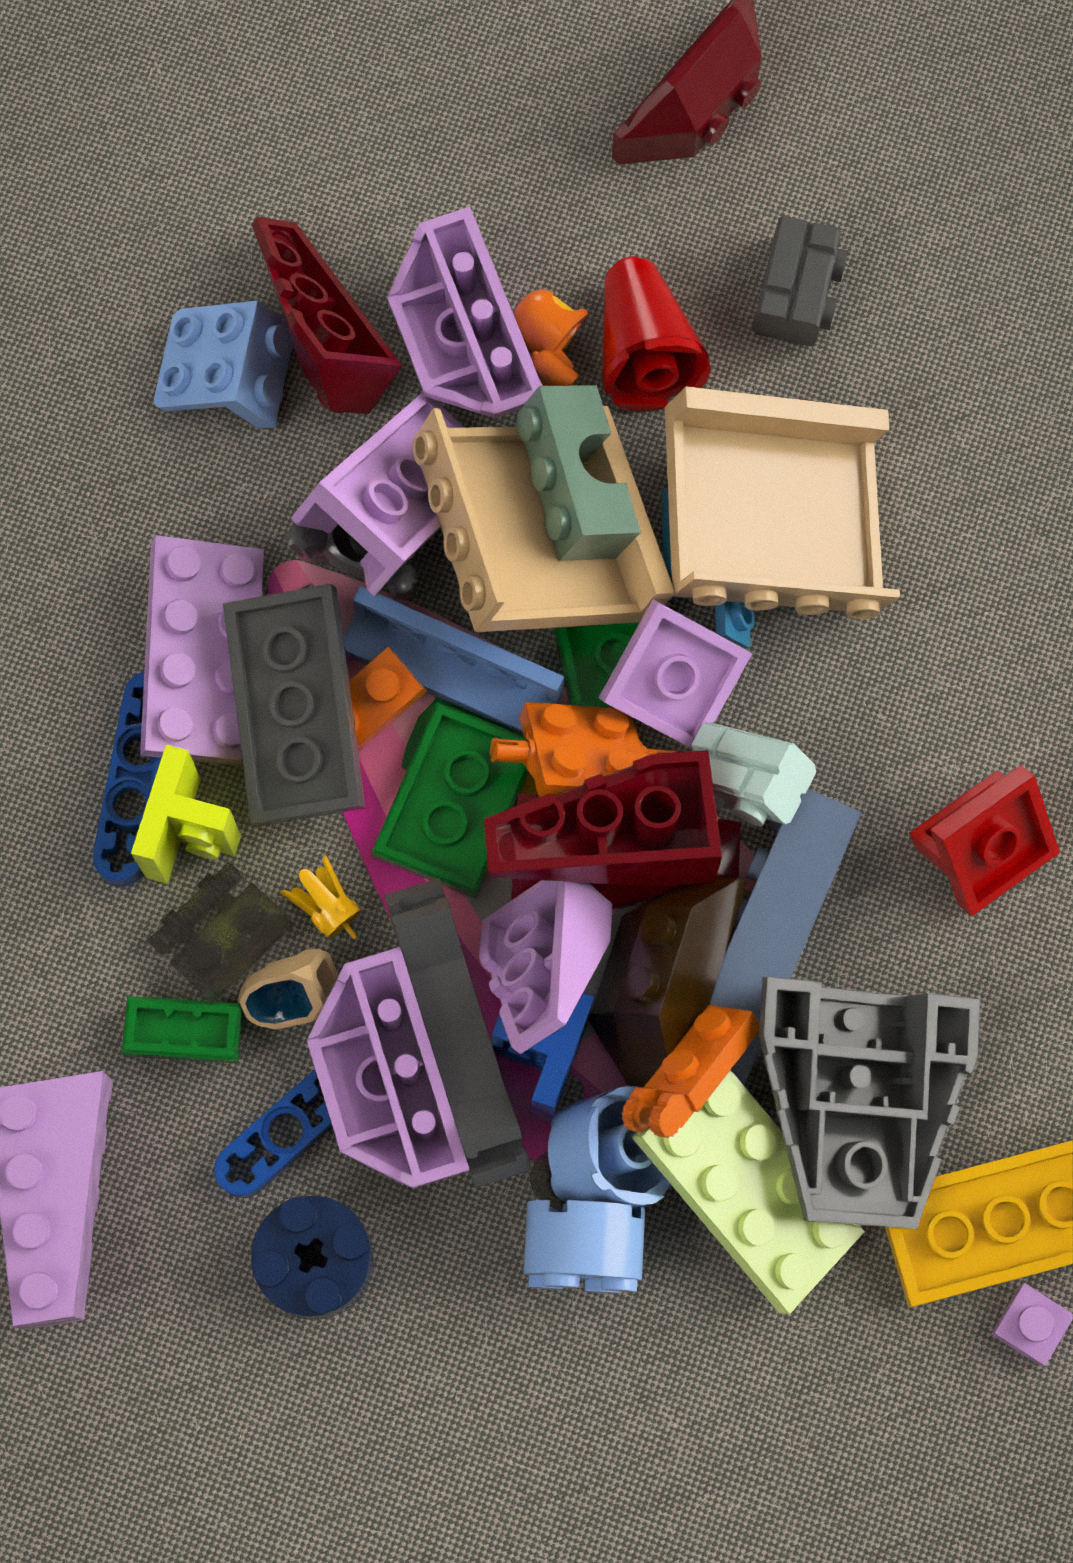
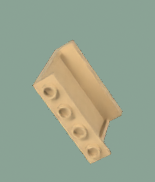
M685 387L665 406L672 585L675 590L673 596L693 598V603L700 606H715L726 601L745 603V608L757 611L769 610L777 606L796 607V612L803 615H817L829 610L845 611L846 616L851 619L874 618L880 614V610L900 598V590L883 588L874 442L889 431L888 410L695 387Z
M603 406L611 435L587 461H581V463L592 477L601 482L627 484L641 531L617 558L558 561L553 540L548 537L546 532L545 512L539 492L535 489L531 480V464L525 443L518 435L517 427L447 428L441 409L433 408L419 431L415 434L412 440L413 456L416 463L421 465L428 487L429 505L431 510L437 514L444 536V551L448 560L452 561L460 585L461 604L468 611L475 632L639 623L653 599L666 605L675 594L608 406Z

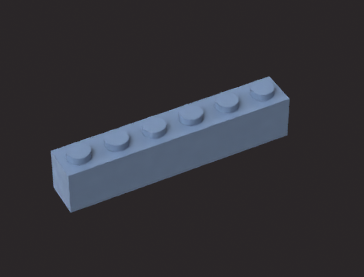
M809 788L805 794L801 793V803L791 823H786L785 825L771 820L768 823L767 827L777 832L769 850L758 847L745 876L755 881L747 901L741 900L732 929L733 933L728 942L710 1001V1005L752 1011L759 1024L763 977L791 979L862 813ZM759 1033L731 1069L744 1086L761 1049Z

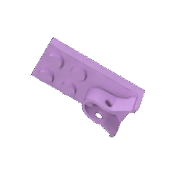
M423 392L322 479L291 517V520L298 526L319 529L326 533H331L340 525L367 550L368 553L360 563L364 569L367 591L374 597L397 570L441 529L437 514L431 510L429 505L428 487L421 465L416 463L413 456L412 440L433 408L441 409L447 428L465 427L436 400L425 397Z

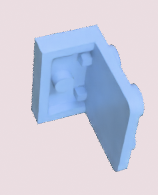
M259 301L185 308L176 311L171 320L154 396L155 406L165 412L226 407L258 429L275 428L283 397L289 359L293 350V342L285 320Z

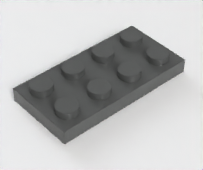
M332 584L223 603L250 824L259 827L366 809L337 588Z

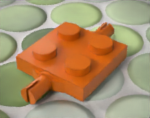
M525 702L519 716L524 740L493 738L490 744L492 762L523 763L526 766V769L535 780L538 797L546 794L555 796L583 785L585 779L601 773L603 777L632 766L634 760L650 754L677 752L675 749L646 748L638 737L633 717L616 708Z

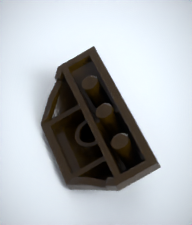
M716 877L714 882L677 885L622 915L589 1022L628 1086L644 1087L662 1065L663 1060L673 1052L681 1039L689 1031L696 1018L710 1005L747 884L741 878Z

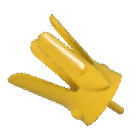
M324 855L322 858L324 867L320 866L317 868L316 876L308 869H303L299 873V879L309 894L301 888H292L291 891L282 890L280 894L311 917L312 923L321 933L325 934L327 939L333 938L344 929L353 939H356L357 934L349 925L362 913V910L354 900H351L345 894L327 856Z

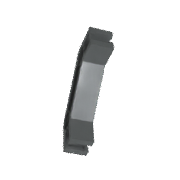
M434 879L384 895L475 1188L530 1171L529 1159L521 1140L523 1138L504 1085L466 965L448 900L445 898L440 879Z

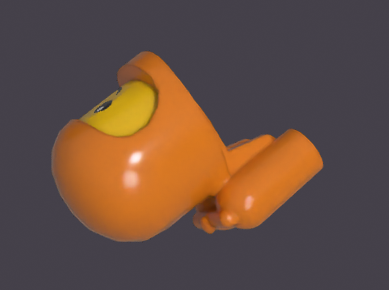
M534 290L524 296L513 314L526 347L532 352L530 357L542 386H574L579 374L573 370L574 365L565 355L564 350L586 322L590 313L584 308L577 311L573 310L554 296V293L550 290Z

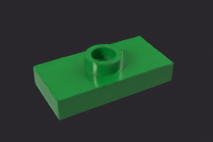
M127 996L121 1053L123 1056L238 1064L243 1021L242 1007L239 1003Z

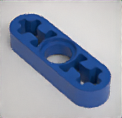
M316 1070L307 1075L218 1155L214 1167L215 1177L218 1184L228 1194L237 1198L255 1196L333 1128L326 1103H323L314 1111L315 1115L323 1120L315 1128H313L306 1113L293 1105L298 1099L303 1097L309 1107L321 1095L317 1088L319 1080ZM281 1116H293L302 1124L303 1133L301 1139L297 1144L289 1148L276 1146L270 1139L272 1123ZM259 1135L267 1151L279 1158V1160L269 1167L267 1160L263 1156L251 1168L255 1176L251 1183L247 1185L239 1179L231 1184L228 1178L232 1175L233 1169L229 1163L237 1156L244 1162L253 1157L258 1150L249 1143Z

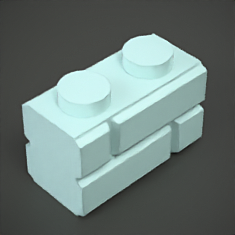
M711 722L703 723L692 743L693 751H709L717 814H720L723 807L728 808L737 817L755 826H763L766 819L785 825L786 823H791L801 803V793H806L816 774V765L794 743Z

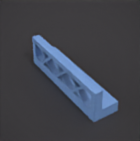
M361 585L353 598L355 615L343 637L345 655L352 660L367 666L389 647L425 687L426 693L522 736L524 735L519 716L525 702L559 704L563 697L564 676L381 594H377L374 597L367 591V588Z

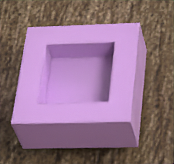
M1026 1283L1020 1284L991 1335L1043 1367L1046 1366L1071 1324L1073 1314Z

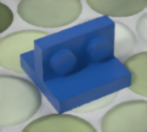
M582 993L566 1025L521 1054L512 1048L499 1014L492 1033V1047L495 1055L542 1071L531 1100L530 1116L548 1123L552 1122L588 1025L594 996Z

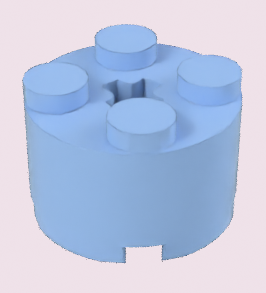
M621 1087L577 1101L557 1112L552 1118V1129L548 1141V1160L552 1173L551 1188L555 1196L561 1201L577 1200L631 1205L633 1209L656 1203L665 1197L663 1195L672 1185L632 1139L637 1132L628 1130L627 1126H623L624 1121L621 1120L623 1105L626 1104V1100L630 1099V1094L636 1087Z
M550 1200L527 1202L523 1274L529 1276L528 1288L549 1290L580 1288V1280H585V1292L610 1294L637 1292V1282L642 1281L645 1208L632 1209V1206L627 1204L567 1200L563 1207H550Z

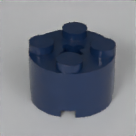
M322 1196L292 1197L272 1210L259 1226L251 1250L252 1274L263 1294L284 1312L305 1320L326 1319L351 1308L364 1295L371 1281L374 1269L373 1248L364 1226L357 1216L345 1205ZM317 1244H322L321 1253L328 1260L325 1267L313 1266L309 1273L303 1272L305 1263L299 1258L304 1248L313 1250Z

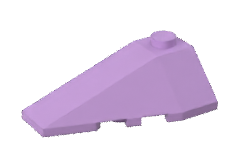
M541 880L482 920L479 959L482 967L491 974L492 980L488 984L491 992L501 1001L502 1007L499 1014L510 1044L519 1054L566 1025L611 941L612 903L590 883Z

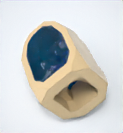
M308 949L295 956L270 962L265 968L247 977L240 990L238 1003L241 1005L245 1017L260 1027L278 1030L310 1023L317 1020L339 975L328 952L321 949Z

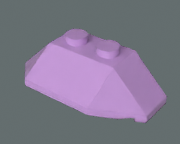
M470 206L419 223L413 236V242L401 264L387 300L424 396L492 418L520 410L539 386H542Z
M397 947L344 964L337 982L307 1039L340 1152L412 1189L470 1171L401 948Z

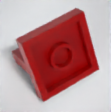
M1022 765L1006 776L998 770L909 832L914 848L948 876L958 905L970 916L978 913L1060 853L1035 775Z

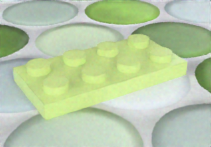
M731 1070L699 1112H694L685 1125L678 1129V1133H675L674 1137L664 1138L656 1136L654 1132H651V1127H648L647 1131H642V1133L637 1132L632 1137L778 1313L790 1314L865 1232L860 1225L804 1221L783 1133Z

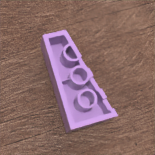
M104 1071L0 1087V1217L14 1327L29 1330L84 1321L93 1250L95 1212L98 1211L100 1194L98 1186L102 1154L105 1153L107 1136L106 1121L113 1087V1080Z

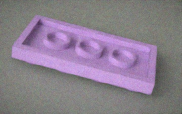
M158 535L151 541L140 756L162 758L165 746L170 745L188 750L193 761L243 766L223 603L262 596L264 549Z

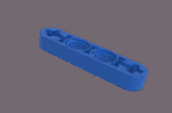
M144 671L134 675L128 681L124 690L93 850V863L97 872L108 884L117 887L134 884L144 874L135 859L133 864H123L121 872H114V867L106 858L107 855H117L121 837L117 832L110 833L111 827H116L128 833L138 832L144 811L134 819L121 818L115 812L116 801L123 793L136 791L145 796L147 804L161 758L154 757L149 763L134 765L125 758V751L130 742L141 738L143 704L137 697L138 695H143ZM132 720H135V721H137V722H139V723H141V724H132V725H131V721H132ZM128 834L126 850L130 857L133 858L131 851L136 837Z

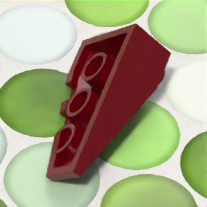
M708 750L650 754L634 760L633 765L604 777L602 773L585 779L583 785L555 796L546 794L484 818L483 822L488 877L654 887L702 884L716 880L722 860Z

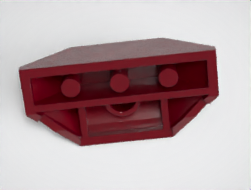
M731 0L627 120L619 126L613 134V160L619 164L690 158L694 157L706 142L709 145H713L719 140L729 124V115L738 105L742 108L747 107L761 87L762 82L758 79L762 55L754 0Z

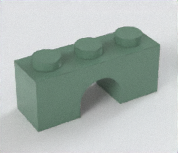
M597 385L539 386L516 413L517 431L520 439L525 443L531 464V480L533 486L539 492L546 516V532L548 537L553 540L558 561L617 558L641 531L627 484L601 482L592 477L581 463V461H587L611 435Z

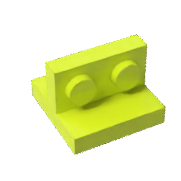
M170 745L165 746L131 851L133 858L147 879L165 884L169 882L181 842L187 843L185 849L192 854L208 859H218L220 853L235 857L241 839V833L230 809L195 800L201 782L200 775L189 751Z

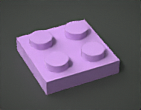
M653 599L602 690L599 699L693 749L692 743L701 725L707 722H715L753 653Z

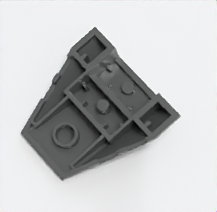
M763 977L759 1038L804 1221L917 1229L942 1160L937 1156L948 1125H954L960 1107L955 1105L966 1074H972L978 1058L980 999L931 993L911 996L826 988L821 987L822 982Z

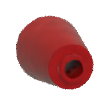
M636 256L625 257L617 261L605 275L602 383L606 395L609 393L612 396L613 403L620 408L633 411L660 410L668 404L667 398L679 394L685 387L702 388L707 382L711 371L709 356L656 265L645 258Z

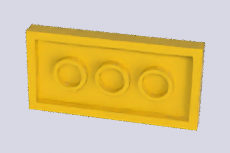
M1073 1140L936 1176L918 1228L885 1227L908 1308L1073 1264Z

